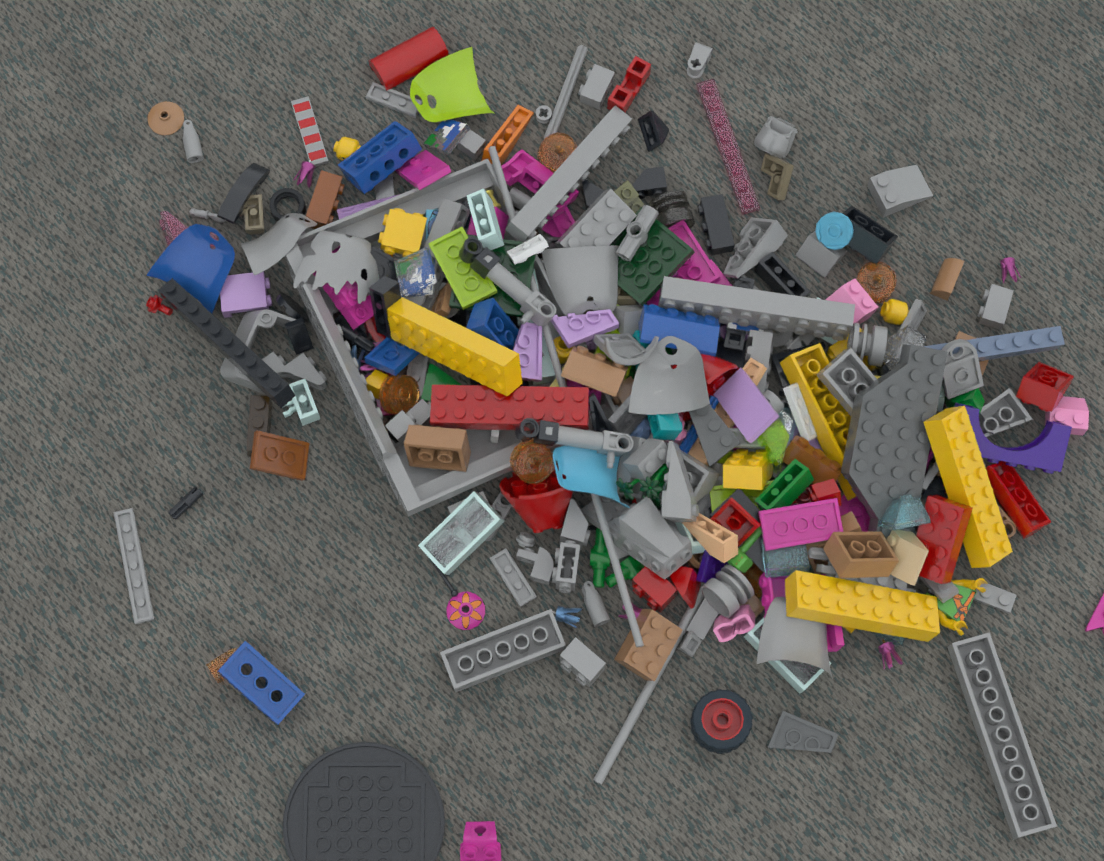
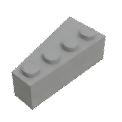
M750 330L746 340L744 366L750 358H753L767 368L757 385L763 394L769 387V382L766 379L767 375H770L771 370L769 358L773 353V346H771L773 333Z
M1010 388L984 405L979 414L980 427L986 438L1032 420V417Z

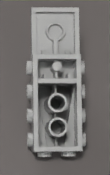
M600 496L613 543L665 580L692 558L691 541L689 538L682 536L673 527L668 525L650 498L646 496L639 503L630 505L619 497L621 503L630 507L627 508L615 500ZM592 500L581 509V512L587 521L601 530Z

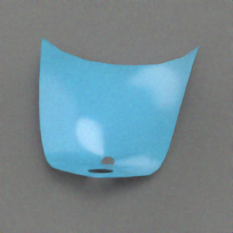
M561 446L554 449L553 461L558 483L563 488L604 496L617 501L624 507L630 508L628 505L620 502L617 492V468L621 456H615L613 468L608 469L607 455L599 454L596 450L571 446Z

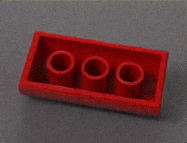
M430 27L370 59L369 65L387 91L416 76L432 63L448 56L449 52L438 31L434 27Z
M1005 461L989 465L985 469L987 470L994 496L1008 517L1013 521L1023 539L1051 523L1013 466L1006 465Z

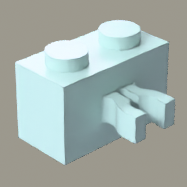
M306 379L289 384L295 397L285 405L290 408L288 411L283 412L284 417H289L293 412H298L303 426L320 420Z

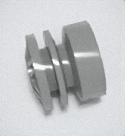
M854 322L848 336L847 349L851 348L862 361L864 356H867L868 365L881 367L887 344V327L874 325L871 333H868L867 324H863L862 330L859 332L860 325Z
M727 564L721 571L716 573V579L711 578L701 587L702 594L707 602L726 618H730L740 608L739 604H745L747 599L754 595V589L747 578L735 567Z

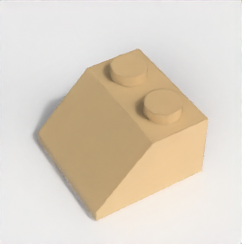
M892 529L887 537V541L899 562L890 575L915 586L929 550L913 532Z

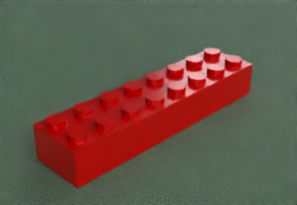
M432 385L430 424L432 427L440 426L452 429L515 430L516 426L524 419L532 418L537 422L544 420L559 423V426L589 430V387L519 386L510 395L505 396L484 385ZM524 426V431H530L528 427Z

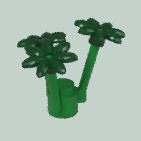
M664 463L651 476L652 481L649 476L646 477V481L635 479L631 483H624L619 478L616 481V485L620 488L619 492L624 493L626 499L634 500L632 496L634 492L631 489L639 482L642 485L640 491H647V497L651 499L658 510H661L662 501L659 500V494L663 491L662 487L665 484L664 475L669 472L667 464Z

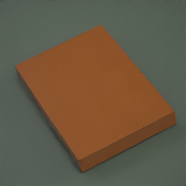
M257 430L254 432L250 469L303 481L306 477L309 443Z

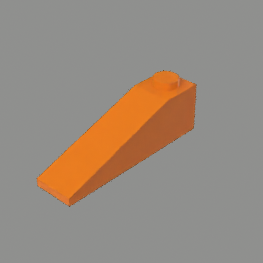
M517 105L484 148L482 161L488 159L493 164L488 148L495 146L502 166L534 112Z

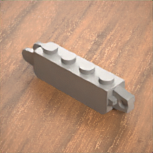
M828 561V565L817 564V573L839 578L830 561ZM889 575V577L840 578L916 593V590L913 588H907L906 582L892 575Z

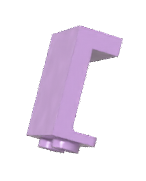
M264 271L257 275L245 273L227 276L220 292L221 310L224 318L232 317L231 313L269 310V306H272L271 295L267 294V289L270 288L269 277L265 276Z

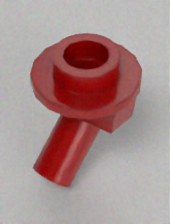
M158 295L150 296L146 303L148 312L156 313L159 310L170 316L173 309L162 304L163 299Z

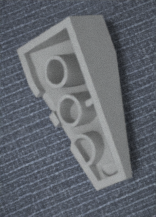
M751 217L741 230L739 235L741 237L740 242L735 244V254L730 257L723 275L725 277L739 278L757 265L769 253L775 252L788 236L779 222L772 219Z
M669 441L666 459L669 472L664 475L667 489L662 491L661 517L672 522H696L697 516H699V506L696 502L679 445Z

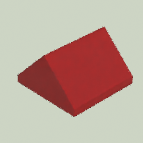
M732 497L710 518L712 521L738 535V547L761 525Z
M681 566L670 575V578L690 609H693L701 582L696 581L697 574L693 568Z

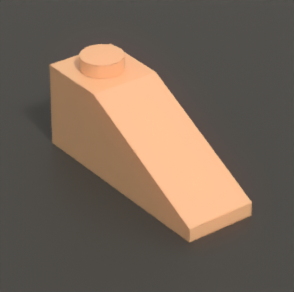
M700 513L697 516L696 522H682L704 549L721 562L725 563L738 555V535Z

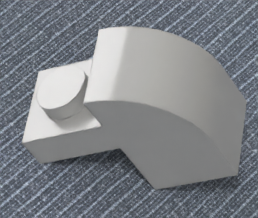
M542 547L539 548L538 554L530 548L518 549L517 560L534 565L530 580L549 585L553 575V559L550 553Z

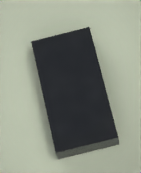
M303 317L285 324L296 355L314 349Z

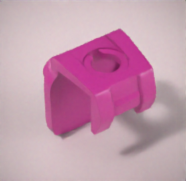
M495 821L466 822L463 842L460 844V861H501V844L497 841Z

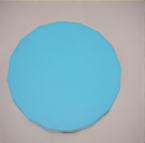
M830 212L820 218L816 224L815 232L819 242H822L826 248L837 250L842 249L851 241L854 229L852 222L847 216L839 212Z

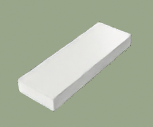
M798 383L783 388L800 436L807 441L816 438L817 434Z

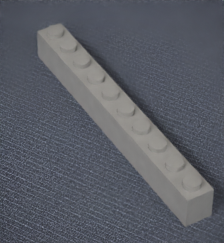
M615 105L510 221L505 230L521 242L533 238L537 234L535 230L538 227L541 229L547 223V216L550 215L552 217L559 209L557 205L559 203L563 205L569 198L567 194L569 192L573 193L580 185L578 184L579 180L584 181L590 174L588 170L590 168L594 170L600 163L598 159L600 157L604 158L610 151L609 147H614L621 139L619 135L622 134L624 136L630 129L628 124L632 118Z

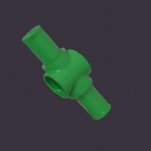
M596 528L595 545L591 549L590 566H592L594 587L604 588L605 571L610 566V557L602 530Z
M632 556L620 563L624 579H630V581L645 567ZM614 573L605 578L610 588L617 584Z

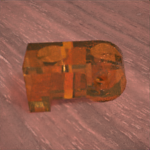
M237 648L228 650L206 664L218 684L225 680L217 672L218 669Z

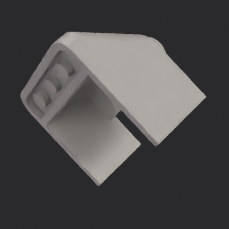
M268 309L249 311L244 314L235 336L251 349L260 327L268 329L277 324L286 328V323L297 319ZM225 357L220 369L221 375L225 380L265 394Z

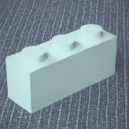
M483 188L467 195L477 237L482 243L483 248L487 247L493 250L503 246L504 242L494 205L485 189Z

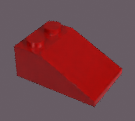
M1038 362L1023 376L1016 397L1021 399L1023 403L1039 406L1038 408L1042 411L1052 412L1058 406L1074 376Z

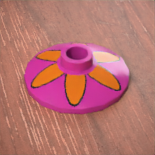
M471 592L458 593L456 597L450 599L446 608L450 623L461 630H471L477 627L485 616V605L482 599ZM465 606L469 607L467 613L462 611V608Z

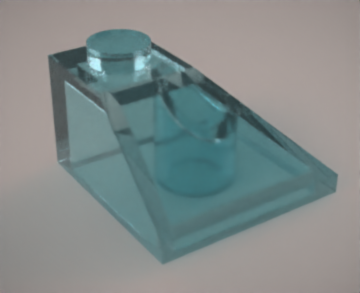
M912 494L901 495L900 499L893 500L878 525L880 528L894 531L931 523V520L920 498L912 497Z

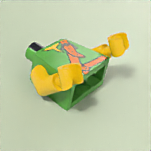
M983 578L977 580H951L958 588L959 593L945 603H942L937 598L939 623L943 627L956 630L960 636L964 635L960 628L965 627L968 629L963 620L977 593L975 589L977 588L981 593L986 591L985 588L980 587L981 584H988ZM928 588L926 595L936 597V595Z

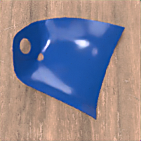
M194 224L185 229L171 242L147 273V276L166 282L173 278L212 314L233 265L235 252L229 242L216 229ZM210 232L215 233L219 237V241L214 240L210 236ZM210 244L214 245L216 248L211 249Z

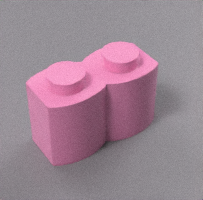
M741 605L730 618L719 615L714 621L713 632L719 642L729 641L737 634H744L752 630L755 626L756 616L750 605Z

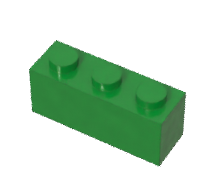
M794 459L756 498L755 502L760 511L790 506L814 481L809 468Z

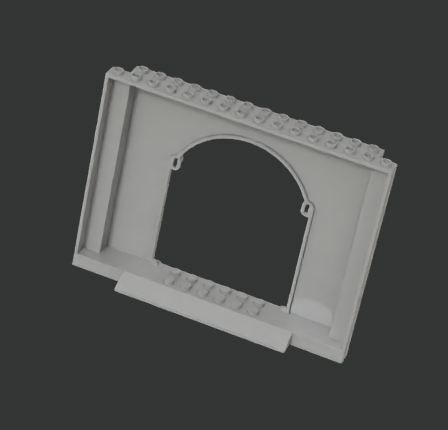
M485 159L446 175L422 190L412 189L301 235L295 246L284 256L293 282L302 260L308 255L316 254L311 248V243L322 230L348 234L368 240L371 246L374 245L381 250V243H378L380 232L385 231L386 226L382 225L385 214L389 215L390 209L400 208L405 210L406 213H420L425 217V210H439L443 199L462 203V201L464 202L467 199V195L483 188L485 191L493 190V196L497 203L501 204L500 210L508 215L493 164L488 159ZM425 229L421 241L418 259L421 256L425 244ZM505 231L504 239L516 241L511 234ZM334 242L332 250L339 247L340 243ZM536 254L534 269L539 292L555 305V315L558 317L566 316L554 298L545 271L544 261L542 258L539 259ZM313 274L310 275L306 283L302 281L298 285L297 290L305 305L306 313L383 476L387 477L399 505L402 504L407 516H411L551 454L555 448L564 446L554 444L553 446L545 445L541 447L540 444L533 443L534 438L528 442H522L517 439L515 430H499L498 443H491L492 430L463 429L467 431L471 450L467 472L409 466L404 441L400 444L399 442L394 443L390 439L382 420V412L379 407L375 408L373 393L371 390H367V381L364 375L359 373V365L356 358L351 356L350 345L348 341H344L340 325H336L333 320V314L339 312V309L336 308L323 287L312 290L315 281ZM550 321L548 325L554 339L560 335ZM583 342V343L578 344V345L575 346V347H577V346H582V347L587 348V345H586L585 342ZM528 381L529 386L550 387L552 382L533 385L532 381ZM602 392L601 407L607 419H609L619 407L613 404V396ZM589 411V430L593 431L591 411Z

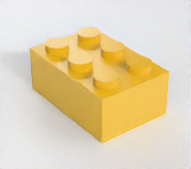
M746 448L736 449L723 464V488L762 490L773 475V452H767L765 449H758L756 452L748 451Z

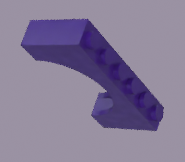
M955 403L954 407H966L981 456L987 458L988 462L999 463V461H1005L1006 465L1013 467L1021 464L1029 470H1035L1037 467L1042 468L1043 472L1053 474L1054 471L1061 472L1072 429L1071 426L1047 420L1042 432L1030 443L1013 448L1001 447L991 443L982 432L979 423L980 409L970 405Z

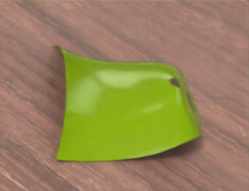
M472 47L460 50L432 63L412 80L410 98L422 117L429 122H441L458 117L494 113L490 110L479 90ZM430 94L436 99L437 104L435 108L429 106L427 96ZM415 95L422 99V105L417 103Z

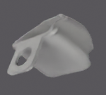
M770 116L756 136L754 145L770 155L782 159L789 153L797 129L794 128L795 125L781 118Z

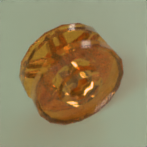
M557 132L550 134L542 141L538 148V160L554 173L577 148V144L572 137L565 133ZM556 150H558V153H561L559 157L558 154L555 153Z
M870 262L860 269L856 280L872 300L879 304L890 298L896 287L897 278L889 265L883 262H878L877 264Z
M390 375L386 377L382 382L379 394L382 408L389 414H398L402 410L406 414L419 402V386L416 380L409 375Z
M532 439L528 442H521L511 453V469L526 483L536 484L543 482L553 471V454L545 445L535 444Z

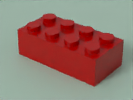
M939 495L928 496L916 535L929 550L919 576L939 584L951 582L973 507Z

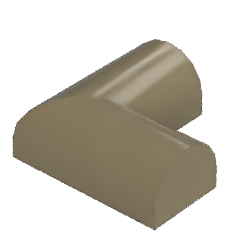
M765 153L761 171L772 176L767 194L777 200H785L794 166L778 157Z
M262 194L251 195L244 204L243 212L240 215L245 218L246 233L251 235L264 232Z

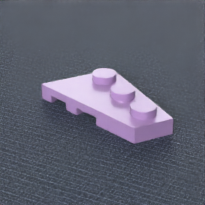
M610 309L589 311L581 315H575V313H569L567 316L561 317L554 315L551 319L552 324L568 348L593 339L596 334H605L619 328V322Z
M526 322L521 324L513 351L519 353L522 380L540 382L542 380V326Z

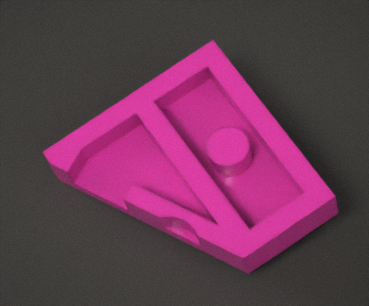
M566 206L564 211L555 218L547 216L546 219L548 221L541 230L551 237H561L575 223L568 207Z

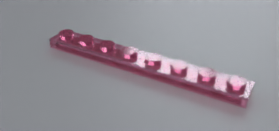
M710 79L696 84L741 214L745 215L759 211V203L715 80Z

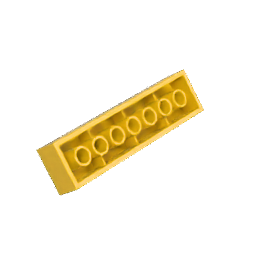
M403 297L387 309L391 337L394 341L505 396L510 395L522 384L519 353Z
M819 343L789 355L780 362V365L790 385L794 383L799 385L817 434L816 438L825 456L837 461L842 467L851 416L816 375L830 363ZM841 473L837 480L847 500L856 498L857 496L853 492L851 485Z
M966 407L946 408L923 423L948 499L973 507L963 539L971 568L991 567L1013 551Z
M798 570L785 579L787 617L926 642L940 634L938 603L935 596Z

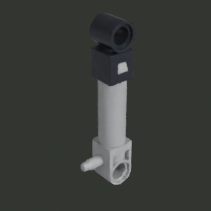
M474 237L467 238L459 251L460 259L465 263H472L470 267L483 279L488 277L521 305L520 311L524 313L520 319L521 324H525L531 319L538 326L548 325L556 313L555 305L537 290L532 292L499 263L501 259L486 247L482 250L483 246L480 240Z
M532 418L524 419L515 428V435L522 442H528L534 438L533 443L548 446L558 444L596 450L599 454H606L608 469L613 468L615 456H623L634 445L632 437L626 433L606 430L596 432L559 426V423L544 420L537 422ZM524 426L530 429V434L524 431ZM618 441L623 443L624 449L619 447Z

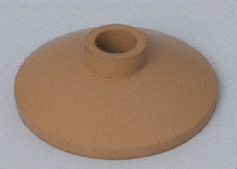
M173 102L158 103L152 107L148 114L149 127L159 135H171L177 132L184 122L182 109ZM163 114H168L166 118L162 117Z

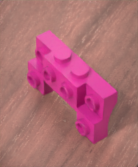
M524 150L518 151L508 162L501 166L506 184L511 186L516 182H520L534 194L554 174ZM578 190L567 194L569 198L563 205L560 203L557 205L559 209L552 218L561 214L567 205L576 200L579 194Z
M340 246L332 250V253H336ZM346 281L337 295L329 283H325L322 286L353 330L374 316L370 295L366 297L365 301L358 304V285L356 282L351 285L349 281Z

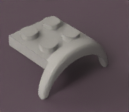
M629 333L594 335L593 342L615 363L630 366L642 363L648 359L656 348L659 338L655 336L646 349Z

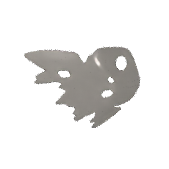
M320 231L311 243V248L316 254L308 255L302 260L296 273L293 287L297 288L302 281L306 283L310 275L315 271L316 276L312 290H316L318 287L324 286L325 283H329L337 295L346 281H349L351 285L356 281L358 284V304L366 300L368 292L370 293L369 287L379 280L377 263L370 253L372 250L371 243L368 240L348 234ZM339 242V250L336 253H332L333 243ZM362 269L367 270V280L361 278Z

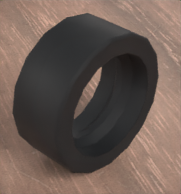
M283 188L272 195L269 207L273 218L277 222L283 217L277 211V204L280 200L287 197L294 198L298 202V210L295 213L305 215L306 205L303 196L297 190Z

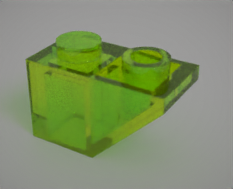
M780 419L773 422L757 438L760 446H764L768 452L766 456L771 464L774 463L775 467L779 466L783 461L789 439V434Z

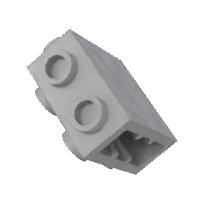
M566 540L565 543H560V548H556L555 564H558V566L553 568L552 583H556V589H559L561 593L575 591L580 556V545L575 541Z

